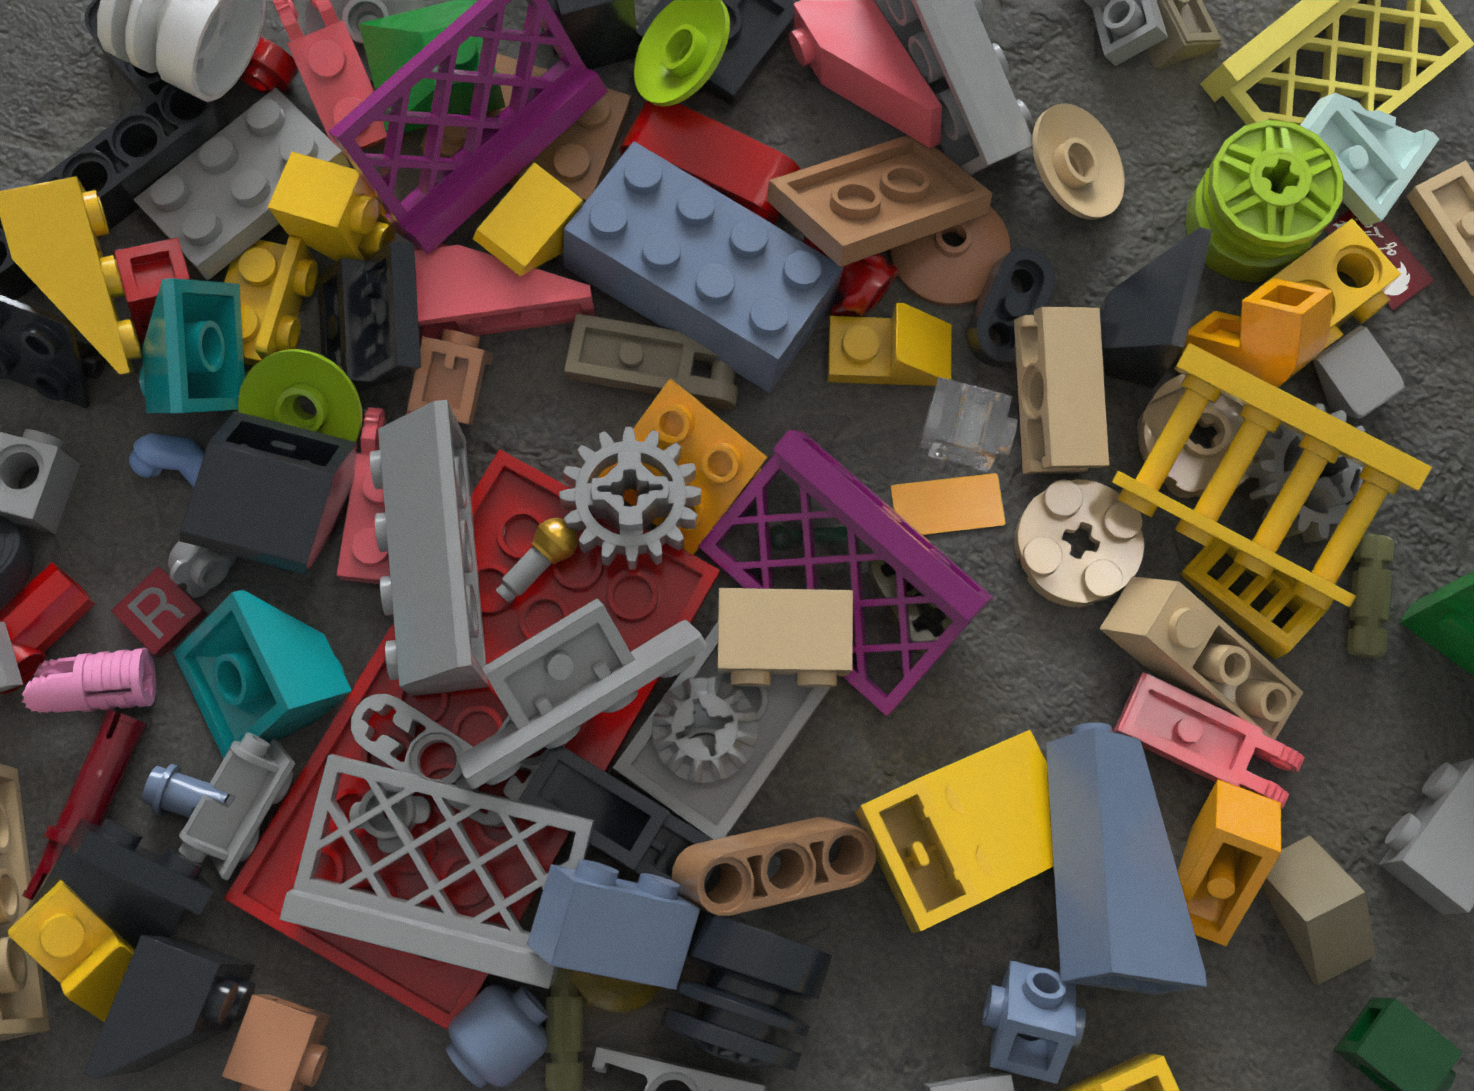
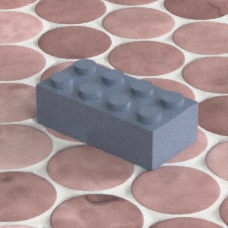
M634 141L564 228L563 267L660 327L680 331L719 355L720 357L716 359L725 362L734 372L768 393L775 387L832 306L844 270L843 266L839 267L832 259Z

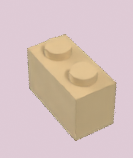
M719 588L718 674H731V685L770 686L771 675H797V686L836 687L837 676H848L851 673L853 590Z

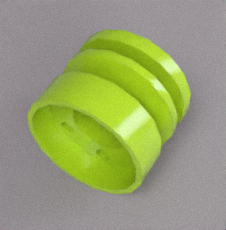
M1265 120L1243 126L1226 139L1197 185L1186 209L1185 229L1188 235L1199 227L1212 230L1205 264L1210 269L1232 280L1260 282L1271 279L1306 253L1313 241L1320 236L1323 229L1332 221L1343 199V173L1336 155L1316 133L1294 122Z

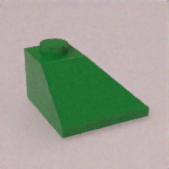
M452 0L359 23L375 90L477 0ZM470 36L459 46L455 70H478L483 42L482 37ZM423 78L411 88L407 111L431 113L436 79ZM452 82L447 114L470 115L475 83ZM491 85L487 112L506 107L500 85ZM383 121L387 133L389 122ZM405 123L404 133L428 127L429 124Z

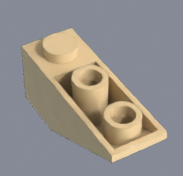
M1132 576L1099 628L1147 669L1177 688L1262 728V734L1276 740L1303 694V691L1179 581Z

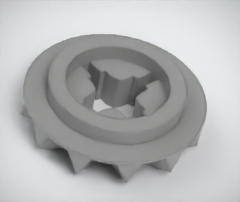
M717 677L688 678L683 683L666 692L657 707L652 722V736L655 749L667 768L681 778L698 783L721 781L738 772L752 755L757 741L756 713L741 689ZM700 703L702 711H706L710 720L721 718L724 721L731 718L733 721L724 724V728L715 732L716 744H714L716 755L710 756L708 747H704L700 738L688 739V737H684L678 740L676 736L686 733V729L695 725L694 714L696 710L694 704Z

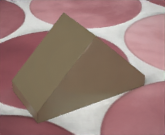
M1310 835L1282 848L1281 854L1261 887L1313 984L1320 985L1376 956L1365 891Z

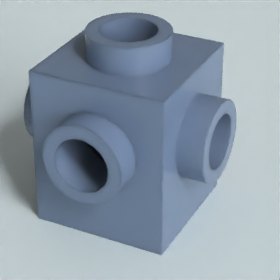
M1010 960L1001 987L990 985L983 1008L982 1025L992 1028L990 1067L1057 1084L1071 1048L1077 1049L1081 1043L1085 1027L1086 1010L1083 1007L1076 1006V984L1061 982V973Z

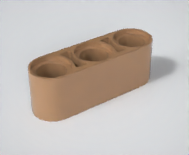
M814 817L689 846L678 855L673 865L672 881L680 885L678 894L692 904L718 916H731L855 886L863 882L871 874L876 863V847L872 837L865 830L857 826L828 817ZM839 838L841 843L839 855L830 864L829 850L834 841ZM780 851L782 856L781 866L778 872L769 879L767 875L768 863L771 857ZM719 864L721 869L719 883L713 891L706 894L704 889L706 875L714 866Z

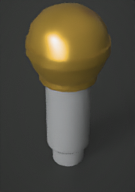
M551 518L541 523L531 543L533 546L502 578V584L496 591L507 602L511 603L516 596H521L551 563L555 565L557 562L563 561L575 553L574 551L578 546V535L576 530L567 528L564 519Z

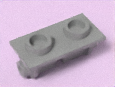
M246 733L241 742L233 741L228 753L210 782L213 788L228 793L230 796L226 803L203 794L188 822L179 834L183 841L179 852L192 861L202 863L207 854H209L220 876L228 880L238 862L245 861L251 855L259 838L261 822L271 805L277 804L286 795L293 777L292 769L296 763L278 740L273 738L269 744L254 734Z

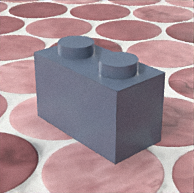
M578 860L576 869L551 864L527 945L550 966L676 990L700 912V908L678 895L680 885L672 880L647 873L640 874L638 883L617 879L618 870L589 860Z

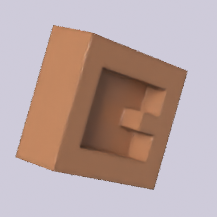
M443 329L441 340L422 336L420 346L421 368L415 370L407 411L413 412L433 401L448 400L457 422L473 425L485 365L492 364L494 353L478 349L480 337L467 333Z

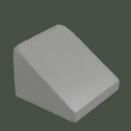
M1361 325L1313 359L1330 409L1335 411L1342 410L1346 412V415L1356 419L1366 416L1405 388L1399 372L1367 327Z

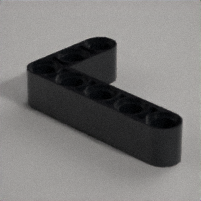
M93 0L85 12V25L110 64L143 101L33 184L77 176L85 192H88L95 185L106 182L101 191L97 192V196L100 197L110 231L140 208L133 199L229 125V120L217 99L206 102L162 80L160 75L149 78L153 73L150 74L132 65L131 62L128 63L104 51L97 35V13L100 0ZM204 109L198 117L185 120L191 112ZM156 145L149 154L137 157L142 149ZM0 218V258L6 256L4 263L0 266V295L16 300L26 295L37 285L12 260Z

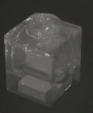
M938 377L929 403L917 453L989 472L998 454L1009 455L1014 440L1018 420L1007 417L1013 396Z

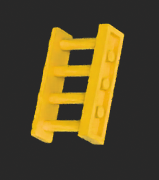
M1189 343L1174 370L1185 375L1180 385L1185 388V391L1136 479L1117 471L1112 482L1123 488L1117 499L1150 517L1153 516L1157 507L1181 518L1175 528L1176 531L1208 548L1211 547L1216 537L1239 549L1233 561L1269 579L1275 568L1295 578L1298 582L1292 592L1327 611L1334 600L1350 607L1356 595L1335 584L1388 493L1395 496L1400 486L1407 490L1419 491L1432 466ZM1220 394L1244 405L1239 414L1244 421L1194 510L1160 493L1159 490L1208 402L1216 403ZM1281 424L1304 436L1298 447L1303 449V452L1251 541L1217 523L1267 432L1275 434ZM1339 455L1363 467L1358 478L1363 480V483L1313 570L1310 572L1281 557L1276 552L1327 462L1334 465Z

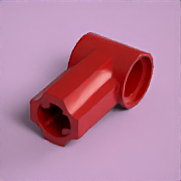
M53 562L0 609V622H5L23 682V685L3 691L0 694L14 692L34 677L38 665L46 660L44 652L96 604L74 579Z

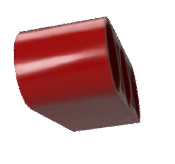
M646 100L619 148L621 155H623L634 141L773 225L776 224L781 213L767 202L769 180L801 170L796 162L780 151L679 103L662 107Z

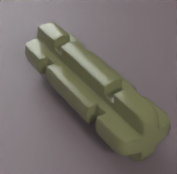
M1365 534L1355 549L1354 562L1360 566L1358 571H1353L1351 593L1356 595V598L1350 606L1349 620L1354 622L1355 626L1354 629H1348L1347 651L1355 657L1375 659L1384 656L1387 651L1388 631L1383 629L1382 625L1383 622H1389L1393 573L1387 570L1388 564H1393L1395 548L1393 539L1388 536Z
M560 968L558 977L551 985V997H546V1010L549 1013V1017L546 1018V1033L549 1040L546 1053H551V1062L545 1063V1086L548 1091H579L583 1086V1062L578 1061V1052L583 1051V996H578V986H583V972Z

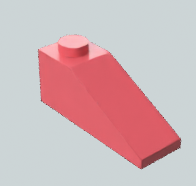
M800 0L793 3L795 30L789 33L792 50L802 66L808 64L811 66L823 86L929 148L941 143L942 105L874 0Z
M440 243L429 254L414 246L420 344L422 336L441 340L443 329L479 336L574 322L576 313L595 316L591 288L588 284L536 268L520 277L495 256L461 245L447 246L444 243Z

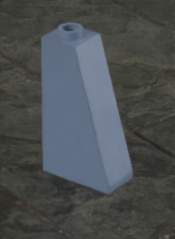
M1084 723L1073 727L1072 735L1047 742L1061 982L1149 995H1161L1207 987L1205 968L1141 739L1112 732V726L1109 724Z

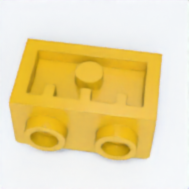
M289 236L286 245L259 239L230 262L224 283H236L240 286L244 364L254 366L270 354L282 350L296 349L298 345L301 322L297 317L303 298L312 295L318 278V264L302 238Z

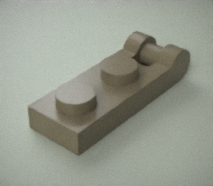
M576 313L564 367L565 378L568 380L658 395L667 381L673 379L704 406L723 410H732L736 407L739 392L738 387L734 385L736 372L725 362L716 359L720 357L719 355L680 331ZM695 360L708 362L712 365L710 378L692 375Z

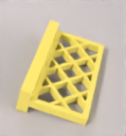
M1301 0L1224 61L1200 85L1214 102L1224 96L1246 125L1265 120L1294 122L1301 125L1305 118L1292 116L1294 89L1321 92V98L1333 93L1361 98L1360 105L1368 111L1379 110L1390 114L1470 49L1474 43L1440 0H1407L1406 10L1381 7V0H1367V4L1358 3L1360 0ZM1340 16L1366 18L1364 45L1338 41ZM1380 21L1405 24L1404 51L1378 47ZM1419 27L1435 29L1450 49L1441 56L1418 53ZM1325 29V39L1315 37ZM1299 49L1324 52L1322 79L1295 75L1296 55ZM1337 54L1363 58L1362 85L1335 81ZM1377 60L1403 64L1400 90L1375 87ZM1283 63L1282 73L1271 72ZM1417 66L1424 67L1425 69L1416 76ZM1257 83L1280 86L1279 114L1262 112L1247 94V91ZM1374 100L1384 102L1374 110Z

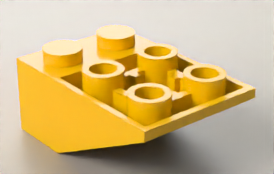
M77 176L0 191V218L12 260L119 374L135 373L131 360L143 358L134 322L131 319L120 321L115 298L125 297L126 295L116 259H114L113 255L103 257L98 236L109 234V229L100 197L97 196L96 190L85 192L84 187Z
M1031 730L924 775L862 804L855 811L862 829L874 841L877 861L912 933L921 932L1054 866L1048 766Z

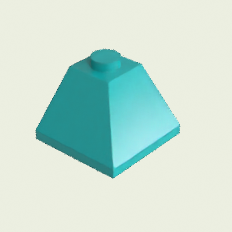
M176 278L161 280L142 348L143 367L140 371L139 382L145 397L146 413L238 410L239 392L245 378L239 284Z
M244 590L232 592L173 652L223 759L233 741L241 742L246 733L254 734L269 744L273 738L279 741L321 719L352 692L345 677L343 667L335 657L323 633Z

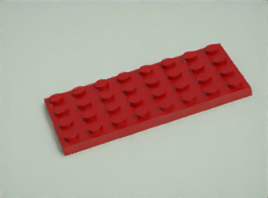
M499 449L471 495L487 664L597 598L606 608L631 652L680 621L687 620L692 625L717 582L720 570L683 549L677 550L670 547L667 543L661 546L662 563L657 565L650 559L647 553L639 554L636 569L629 570L626 555L617 554L612 563L607 566L602 564L601 546L597 545L586 553L580 549L579 539L584 531L580 530L577 531L578 546L574 551L575 553L571 557L557 562L555 565L551 563L521 596H516L509 603L496 591L502 584V578L533 546L531 543L541 523L551 518L564 519L565 516L574 511L562 508L559 497L560 491L572 488ZM595 519L608 531L620 535V531L607 519ZM646 529L643 530V534L650 532ZM393 622L224 899L448 1030L452 1019L483 990L491 974L279 920L286 892L294 888L328 755L335 754L394 769L363 749L354 739L351 731V717L355 708L365 698L374 694H389L397 697L473 747L496 734L509 715L489 680V687L409 696L399 687V679L390 680L387 671L386 641L396 640ZM659 676L638 689L636 698L622 709L611 713H604L602 711L582 723L579 732L566 743L565 748L607 773L662 677ZM391 709L385 717L374 713L368 722L375 730L371 741L376 742L382 735L389 736L406 749L397 755L396 759L404 762L411 742L420 733L425 731L426 728L420 724L417 725L416 733L412 737L392 721L396 710ZM434 743L428 746L420 758V767L423 774L430 779L447 777L454 770L457 761L454 748L447 743ZM543 747L527 758L538 757L547 748ZM521 769L514 773L521 783H525L531 772ZM342 773L335 799L350 823L349 812L352 805L356 802H361L371 787L364 778ZM511 776L495 786H489L484 783L479 787L478 791L508 798L503 791ZM415 792L412 795L414 797L422 796L426 798L430 803L431 813L426 822L416 824L410 831L414 839L419 838L446 821L433 797L419 792ZM451 806L456 815L460 813L459 810ZM480 809V811L484 814H487L489 811L486 809ZM332 817L329 821L326 836L338 830ZM470 817L460 821L480 857L513 838L506 826L489 828L477 823ZM518 817L515 819L522 832L538 823ZM549 825L526 838L546 874L549 872L551 864L554 865L572 834L565 829ZM451 828L419 846L439 882L471 863ZM354 829L373 864L392 854L380 850L378 839L365 829ZM343 836L322 849L315 877L344 883L362 872ZM517 844L485 863L504 898L509 897L537 880ZM409 853L378 871L392 897L409 901L429 888ZM475 869L443 888L457 913L476 917L495 905ZM367 878L353 886L375 892ZM541 887L509 905L519 923L522 922ZM433 895L420 902V904L441 909ZM500 912L486 919V921L507 926Z

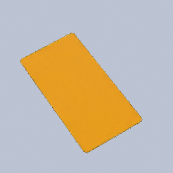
M996 473L891 486L894 511L922 535L1003 526L1006 523L999 478Z

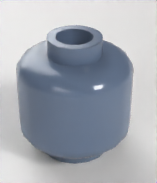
M497 983L490 984L450 1022L448 1031L452 1042L446 1048L447 1054L458 1070L478 1088H483L487 1083L499 1088H506L518 1079L547 1050L548 1035L541 1023L549 1017V1013L538 998L525 986H521L518 990L512 992L503 985Z

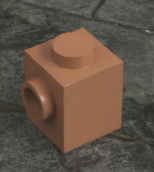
M270 994L252 995L222 1077L241 1083L239 1091H304L305 1085L314 1087L322 1073L328 1055V1047L320 1044L331 1015Z

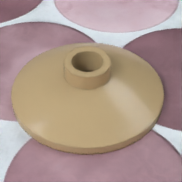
M1057 104L1044 111L1034 126L1032 149L1037 170L1046 188L1062 207L1075 216L1087 220H1097L1111 214L1119 206L1125 186L1122 161L1111 136L1093 115L1078 106Z

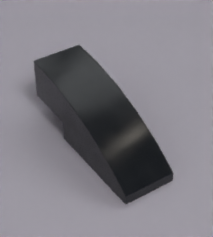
M562 745L549 749L518 799L524 803L595 820L589 845L639 876L641 873H647L672 880L673 865L678 855L685 848L696 843L713 840L670 814L669 810ZM714 866L707 873L706 878L704 880V885L706 884L708 878L710 877L711 873L713 872L716 866Z

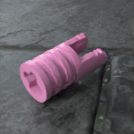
M139 648L133 651L117 650L113 653L109 651L96 654L84 653L78 654L76 657L58 658V660L50 659V661L44 660L43 663L38 665L33 680L29 681L22 693V696H24L22 703H25V708L31 709V712L37 711L39 713H49L50 711L55 713L70 711L92 712L97 709L113 710L118 707L125 709L134 706H151L155 700L157 686L152 654L147 648Z

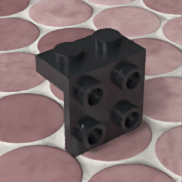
M81 818L26 912L62 880L136 949L141 935L170 937L186 909L201 915L214 890L200 875L204 868L200 863L192 861L181 853L167 848L163 857L139 846L143 836L113 820L105 818L100 827Z

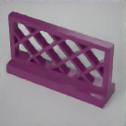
M478 0L328 131L388 213L385 217L397 233L426 254L433 251L608 92L598 73L585 67L547 0H526L528 7L523 31L502 29L505 8L511 0ZM541 27L543 28L545 33H540ZM470 36L482 37L483 42L478 70H455L459 46ZM500 39L521 42L515 75L494 73ZM537 43L552 45L560 60L541 77H532ZM423 78L436 79L431 113L407 111L411 88ZM453 81L475 83L470 115L447 114ZM491 85L513 86L509 106L496 117H486ZM374 121L389 122L384 154L364 153L354 140ZM405 123L429 124L423 156L400 155ZM445 126L467 127L464 146L450 158L440 157ZM374 166L382 167L381 174L378 173ZM398 167L420 168L421 173L418 187L399 202L394 195Z
M788 430L773 448L776 453L698 547L741 586L747 589H774L773 567L805 565L807 589L818 590L816 564L850 562L856 645H853L852 653L857 655V667L852 663L851 673L848 676L842 677L882 713L889 716L994 597L804 431ZM781 471L799 485L801 513L769 515L767 487ZM811 496L828 511L812 512ZM756 502L757 516L743 517ZM836 517L847 527L849 555L816 557L813 519ZM802 520L805 558L772 560L769 522ZM758 523L761 561L739 562L720 544L737 524ZM859 539L875 553L860 554ZM884 560L895 569L897 597L863 599L860 561ZM761 568L762 582L748 569ZM907 581L923 595L908 596ZM933 603L953 622L937 640L911 642L908 604ZM898 605L901 642L866 644L864 607ZM928 649L913 666L912 650ZM867 652H902L903 679L889 695L869 678Z

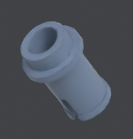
M170 764L167 769L156 766L152 770L143 790L142 803L152 806V813L160 816L165 811H169L190 818L203 794L226 803L230 794L213 788L211 783L180 774V766Z

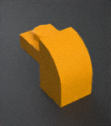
M1272 278L1242 300L1241 317L1213 311L1189 328L1182 354L1187 345L1191 343L1278 388L1315 359L1325 346L1330 330L1333 291Z

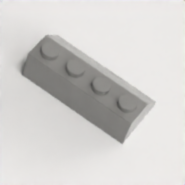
M874 0L942 105L941 143L938 144V148L944 155L969 175H973L1032 146L1031 133L1034 130L1031 114L1023 101L1015 99L1006 78L1009 75L1007 59L999 45L996 43L991 44L982 23L984 9L981 0Z
M448 400L433 401L379 428L380 450L370 452V470L373 485L376 490L383 489L385 512L375 514L376 539L380 552L388 551L390 576H382L380 578L381 602L384 614L386 616L394 615L396 639L386 641V665L390 680L399 679V687L409 696L489 687L488 679L481 669L487 663L466 439Z

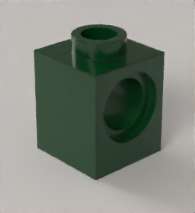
M1371 997L1334 1048L1336 1053L1383 1091H1448L1456 1076L1452 1067L1463 1053L1396 998Z

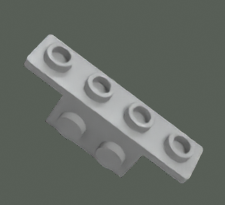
M597 598L483 666L481 669L514 723L457 758L465 779L472 789L484 783L493 785L506 780L520 768L523 759L543 747L551 749L565 744L579 732L582 723L602 711L604 713H611L620 710L636 698L638 689L659 676L662 678L672 677L687 669L694 662L695 654L707 647L703 636L687 620H683L630 652L606 608Z

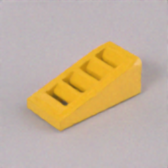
M1216 537L1211 547L1205 546L1179 574L1274 660L1280 658L1295 647L1327 610L1293 593L1292 591L1298 581L1276 568L1269 579L1234 562L1216 581L1207 572L1225 553L1234 560L1239 551L1238 548ZM1246 570L1254 579L1236 596L1228 588ZM1266 588L1274 597L1258 612L1250 604ZM1286 606L1294 615L1282 628H1279L1271 621Z

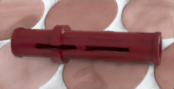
M110 709L106 710L105 718L96 739L85 759L56 825H48L43 837L49 840L36 870L22 894L23 897L33 900L81 818L101 826L140 737L147 728L146 723L122 713L119 715L118 712Z

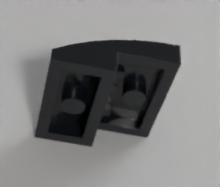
M390 241L365 261L341 258L318 276L321 355L339 366L352 381L357 391L388 383L421 368L414 244Z

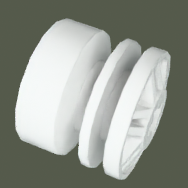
M100 0L97 13V35L104 51L128 63L131 62L132 65L150 74L158 71L162 80L206 102L221 98L229 91L247 68L259 43L265 21L266 0Z

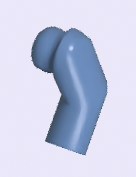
M149 433L135 441L133 445L134 450L129 456V465L137 475L149 478L150 476L160 475L163 469L178 470L194 488L205 452L193 439L183 436Z

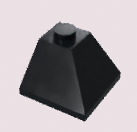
M1199 227L1109 291L1100 307L1103 372L1105 376L1154 389L1185 346L1212 230Z

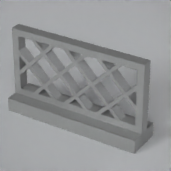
M331 754L327 757L294 888L286 892L279 920L549 989L558 977L560 967L550 966L527 945L530 932L523 930L509 906L539 887L544 889L548 873L546 874L526 838L547 825L576 832L570 858L560 865L576 869L578 860H585L595 820ZM342 773L366 779L380 803L350 823L335 799ZM382 783L404 788V790L390 798ZM415 792L431 795L446 819L445 822L417 839H414L395 804ZM448 800L471 806L456 815ZM480 809L498 812L513 838L480 857L460 821ZM385 811L404 847L373 864L354 829ZM513 816L538 823L522 832ZM332 817L338 830L326 836L329 821ZM451 828L471 863L439 882L419 846ZM343 836L362 872L344 883L315 877L322 849ZM517 844L537 880L509 897L504 898L485 863ZM407 853L410 854L429 887L409 901L392 897L378 873L379 870ZM475 869L495 905L476 917H470L457 913L443 888ZM367 878L375 892L353 886ZM433 895L441 909L423 905L420 902ZM500 912L507 926L486 921V919Z

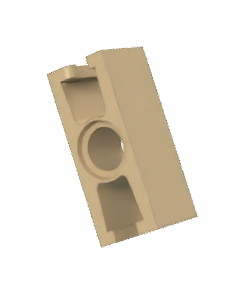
M1040 307L1034 310V315H1024L1015 319L1014 330L1023 474L1083 473L1088 471V468L1109 466L1100 308Z

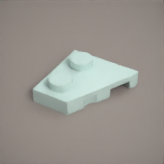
M1333 93L1319 99L1300 126L1316 133L1335 153L1343 173V203L1364 226L1381 222L1434 148L1439 138L1433 132L1426 129L1413 133L1396 126V117L1379 110L1368 111L1359 102L1338 93Z

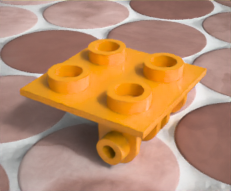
M669 379L635 425L633 431L635 433V440L644 442L652 430L659 432V449L664 451L669 446L677 443L681 446V457L677 465L694 464L696 477L686 486L701 488V502L696 506L687 508L698 514L697 525L695 529L681 527L678 529L684 537V546L682 548L688 553L695 555L699 549L698 545L732 506L742 491L747 488L761 471V466L768 457L673 379ZM641 462L653 475L664 476L653 466ZM618 463L604 469L598 478H604ZM625 490L623 499L632 506L637 505V490ZM667 517L655 518L652 523L658 527Z

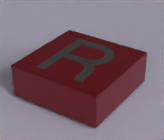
M160 566L111 610L145 647L160 659L208 614L179 584L174 583L170 579V575Z

